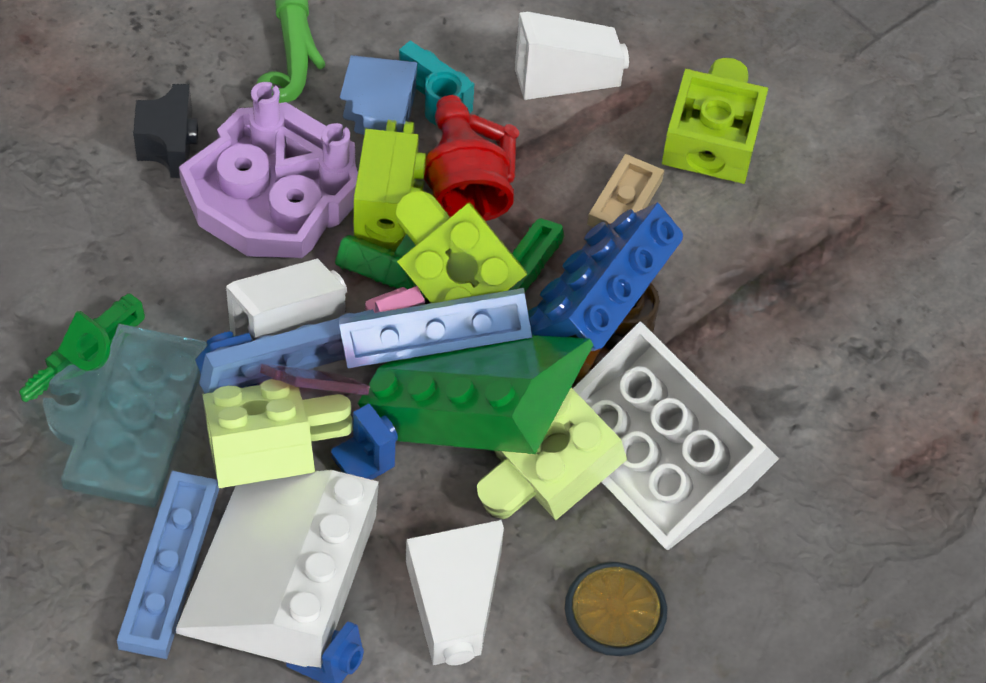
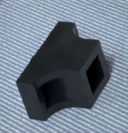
M172 84L170 91L159 99L136 100L133 136L137 161L161 163L168 169L170 178H180L179 166L189 160L190 144H198V118H192L190 84Z

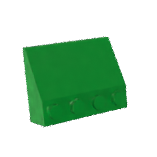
M532 335V338L389 361L377 369L357 404L360 408L370 404L379 417L386 416L397 432V441L536 454L591 351L593 343L590 338Z

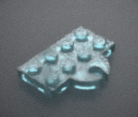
M118 324L110 345L109 358L103 367L95 371H84L73 364L63 369L49 382L51 393L58 396L76 393L81 396L78 402L70 406L60 405L53 398H43L44 413L50 431L61 442L73 446L61 477L64 489L156 508L201 376L195 359L207 347L206 341Z

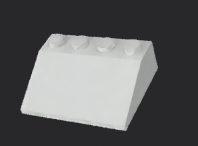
M641 321L573 388L621 439L627 460L606 477L602 483L666 550L672 548L744 494L779 459Z
M324 470L236 485L177 624L176 634L303 667L321 668L323 663L322 655L331 644L333 632L336 630L376 518L379 482L334 470Z

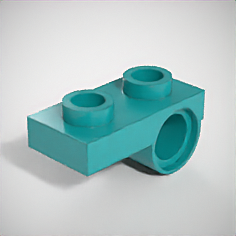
M411 40L399 49V61L417 63L416 89L425 95L424 113L430 123L437 126L435 119L436 104L444 96H458L468 108L469 114L473 111L475 83L470 81L464 73L455 71L440 61L433 52L424 50Z

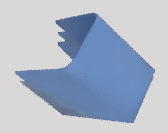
M350 56L340 98L346 100L343 118L355 122L354 131L356 133L365 135V129L386 131L388 119L397 120V132L403 133L405 121L409 122L416 92L417 63Z

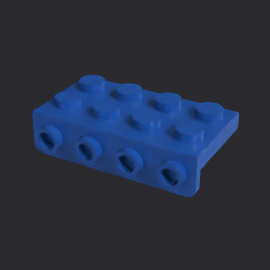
M658 202L637 212H634L632 209L627 210L613 223L607 225L605 222H601L585 235L584 240L587 242L585 246L573 253L563 263L562 267L565 270L563 274L551 281L541 291L540 296L543 299L538 306L528 311L532 335L569 337L576 334L578 338H590L593 343L591 351L601 349L683 240L681 229Z

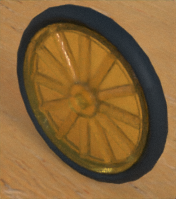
M607 562L587 568L576 577L566 594L564 610L570 629L582 644L604 655L627 656L647 649L658 639L667 621L668 607L662 589L648 573L627 563Z

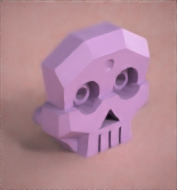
M261 82L256 84L251 90L253 107L238 108L217 129V140L179 166L180 180L197 223L204 230L246 256L303 258L314 248L326 227L332 228L339 225L354 208V193L358 176L355 164V143L350 140V131L347 127L343 130L342 136V124L333 123L325 126L287 102L279 103V88L276 85L272 88L271 82ZM291 200H301L297 203L290 202Z

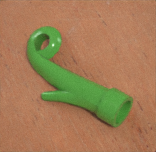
M275 0L276 16L281 22L288 75L277 71L267 72L258 78L257 84L271 82L281 86L282 88H279V103H288L296 100L302 93L306 83L308 57L318 69L321 70L325 67V61L314 44L308 26V0Z

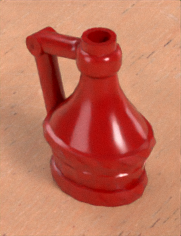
M448 95L442 97L436 104L437 110L435 113L436 123L442 131V137L439 144L426 155L423 179L433 190L434 198L450 217L470 202L485 221L496 219L508 212L514 203V189L510 184L515 179L516 139L520 134L519 130L511 124L502 126L475 114H469L468 108L458 96ZM479 135L496 141L497 145L480 137Z

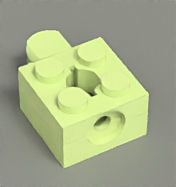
M279 378L269 379L261 385L244 388L223 386L212 393L202 394L209 444L218 487H230L314 473L311 442L347 436L353 431V419L350 415L351 401L349 398L336 394L302 400L298 385L294 386L292 381L290 384L289 381L286 383L285 379L280 380Z
M571 387L536 454L494 450L496 456L502 462L480 479L477 484V492L484 508L493 517L506 519L535 497L549 514L557 520L627 460L621 439Z

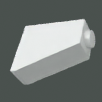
M533 12L519 13L515 72L524 100L621 86L623 69L629 67V55L626 45L619 43L614 27Z
M318 258L237 280L226 286L230 331L233 332L234 337L250 333L252 340L255 341L265 335L274 336L296 330L306 324L315 325L334 320L345 314V294L347 293L345 282L335 270L329 271Z
M502 520L406 540V565L433 665L442 663L461 665L482 653L502 550L504 532Z

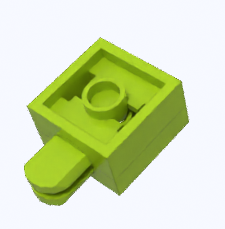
M733 58L715 60L708 74L685 68L667 131L662 165L745 184L768 87L748 83L749 75L746 65ZM706 151L712 152L711 155L705 153Z
M389 119L387 120L386 131L365 129L354 193V236L363 238L365 241L386 249H391L394 252L406 235V232L396 219L395 211L403 196L415 191H424L425 180L423 178L426 153L418 152L419 134H414V122L405 121L403 133L397 132V120Z
M424 191L411 192L403 196L399 201L395 211L397 222L416 246L397 262L431 303L508 291L527 275L526 270L470 202L450 217L434 196Z

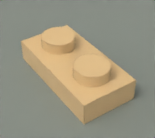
M625 154L591 209L587 225L594 227L601 222H605L608 225L613 223L627 210L632 209L634 212L646 208L663 180L664 170Z

